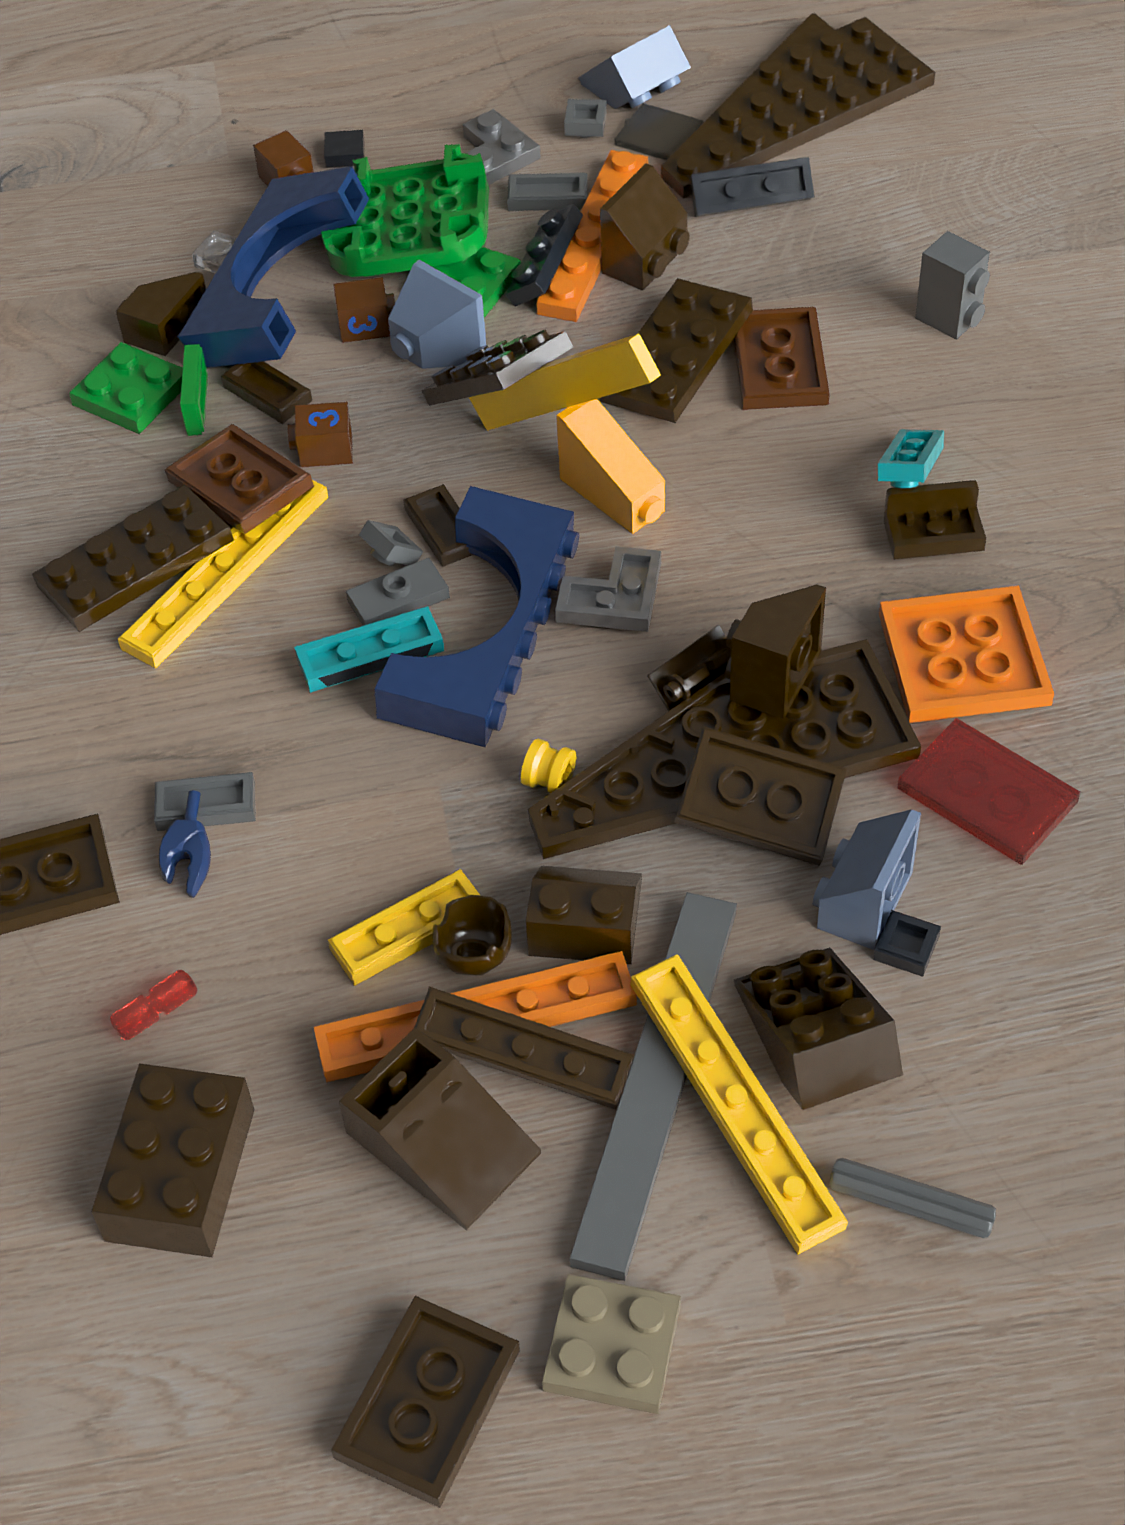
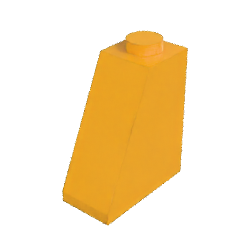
M598 399L567 407L556 415L560 479L632 534L646 524L655 522L665 512V479Z

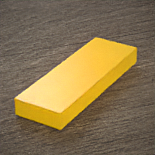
M459 869L328 939L329 949L355 986L431 945L433 926L435 924L440 925L447 903L454 899L480 894L463 871Z

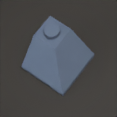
M421 260L415 262L388 318L392 351L400 358L407 359L422 369L448 367L450 365L459 366L467 362L465 358L467 354L486 345L482 295Z

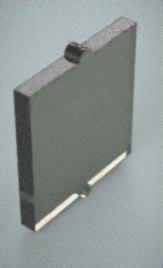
M642 103L631 118L625 119V126L615 137L614 145L667 160L703 124V120Z

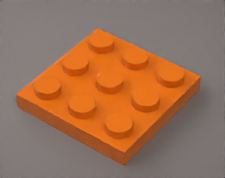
M1019 585L880 602L879 617L907 719L910 723L1052 706L1054 691Z

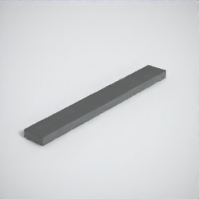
M687 892L666 959L676 954L679 955L709 1003L735 920L737 903ZM649 1014L644 1024L570 1256V1267L622 1281L626 1280L687 1078V1075Z

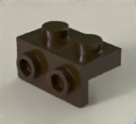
M969 480L918 485L912 488L895 487L887 489L884 525L893 559L985 551L986 535L977 508L979 493L977 481Z

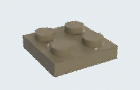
M568 1274L542 1380L543 1391L659 1414L681 1307V1296Z

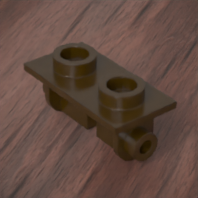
M719 625L647 675L668 711L726 672V667L731 657V648L726 646L727 636H725Z

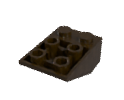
M830 947L823 950H810L803 953L799 958L776 966H763L755 969L749 975L734 979L735 987L781 1082L802 1110L903 1075L895 1020Z
M417 1027L339 1100L346 1133L465 1230L541 1154V1149L469 1071L452 1054Z

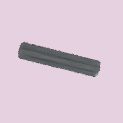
M838 1158L831 1172L830 1187L835 1191L981 1238H988L992 1232L996 1218V1208L993 1205L845 1158Z

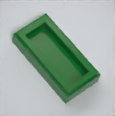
M200 344L185 345L180 406L187 436L202 435L205 429L208 373Z

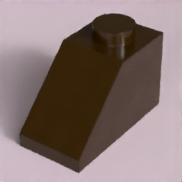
M192 272L139 285L116 310L123 342L166 356L180 340L179 334L206 291L203 274Z

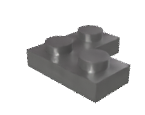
M495 109L463 124L464 138L475 146V148L465 154L474 156L479 153L481 154L488 185L541 158L540 145Z
M616 546L609 580L563 576L555 609L556 623L648 632L661 566V550Z

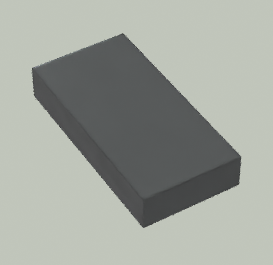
M587 173L510 174L508 176V211H541L554 208L560 210L573 203L579 210H582L588 197Z
M253 772L155 782L154 822L157 831L167 830L174 820H184L188 792L192 790L201 793L197 821L201 822L204 826L256 821L255 780Z

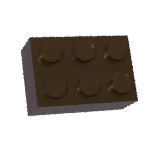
M139 1063L91 1210L104 1242L213 1257L255 1110L244 1077Z

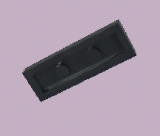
M809 157L698 173L689 176L695 217L810 200L815 197Z
M574 203L560 210L556 208L551 209L540 218L538 222L539 228L534 238L526 245V254L521 264L513 271V280L505 294L515 307L546 293L583 217V214Z

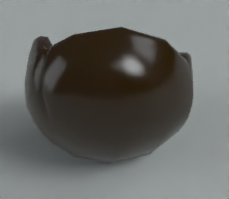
M469 895L447 903L440 925L435 924L433 926L432 944L438 962L456 974L475 976L484 975L502 964L512 944L511 922L506 906L492 897Z

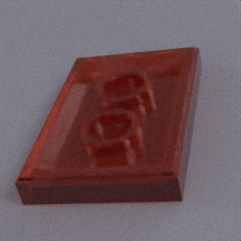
M955 718L899 777L897 789L1020 865L1025 863L1073 809L1080 797L1079 790L958 718Z

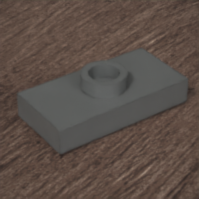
M429 557L346 590L347 601L363 626L431 606L450 598L448 585Z

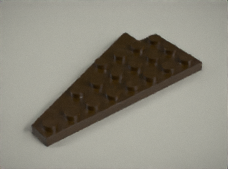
M813 13L766 60L762 61L759 67L661 165V178L683 199L691 196L690 175L764 163L933 86L935 71L867 17L855 20L835 30L817 14Z

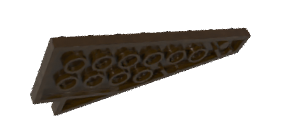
M865 639L826 650L821 649L817 660L784 719L730 701V680L723 673L691 695L687 700L678 704L528 809L529 822L543 859L677 824L674 821L702 726L846 768L845 778L920 758L921 744L868 640Z

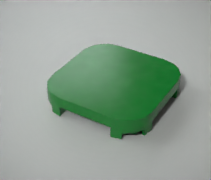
M460 144L445 145L444 159L375 170H371L368 157L353 160L354 171L367 193L369 201L355 225L321 231L331 267L339 274L349 277H367L411 270L413 264L418 260L432 267L463 261L474 255L485 244L488 236L489 186L481 154L479 153L474 156L461 153Z

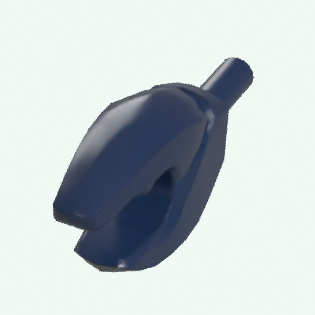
M194 790L188 792L184 820H174L162 838L158 856L162 878L169 884L173 881L177 863L182 859L191 860L187 867L189 876L186 885V892L191 898H194L200 890L211 863L208 836L204 825L197 821L201 793Z

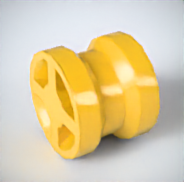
M539 738L535 739L524 758L521 770V783L531 788L538 785L544 786L549 793H552L572 779L576 766V751L567 747L557 750L551 748L548 741Z

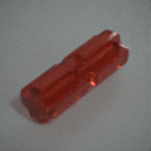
M177 970L148 990L149 996L144 998L141 994L114 1012L110 1017V1021L117 1034L124 1040H130L159 1021L158 1015L164 1012L167 1015L197 994V988L188 973L183 970Z

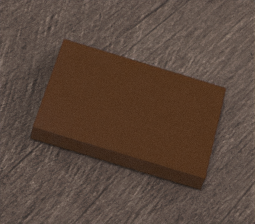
M816 307L753 310L734 337L743 410L829 405L830 393Z
M234 424L229 425L164 470L170 483L177 488L186 485L216 515L243 534L248 533L314 487L309 473Z

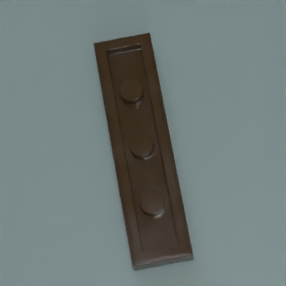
M430 986L415 1027L452 1055L615 1110L617 1109L634 1057L633 1054Z

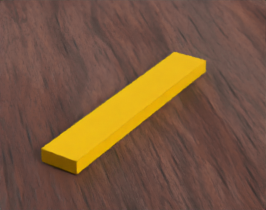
M638 333L549 362L504 390L472 396L469 399L488 431L651 383L660 376V373Z
M312 480L314 487L248 533L243 534L235 527H232L230 530L234 541L195 563L118 638L120 649L156 669L328 498L327 487Z
M676 954L631 976L633 990L797 1255L845 1230L848 1221L679 955Z

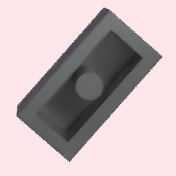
M949 231L922 253L915 318L956 340L970 327H976L985 313L983 299L985 288L990 279V272L987 271L990 252Z

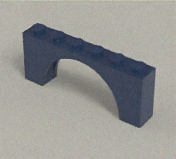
M352 166L271 180L178 336L184 347L185 345L200 344L206 368L279 360L282 358L296 330L277 298L258 299L252 298V294L265 273L287 253L304 242L321 235V231L334 230L356 224L369 201V197Z
M470 486L455 517L456 543L467 544L469 553L489 562L507 578L518 597L517 608L499 632L468 650L436 657H413L391 653L374 690L377 719L486 748L492 731H500L503 726L507 711L506 698L508 694L515 695L519 688L522 676L521 663L523 659L530 660L533 655L537 641L536 628L538 624L545 625L551 609L550 595L552 591H560L562 577L565 576L566 571L565 560L566 558H574L580 534L574 531L573 511Z

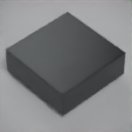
M363 130L325 132L324 157L326 168L354 166L353 160L365 157Z
M891 910L874 950L873 960L923 977L939 939L941 926Z

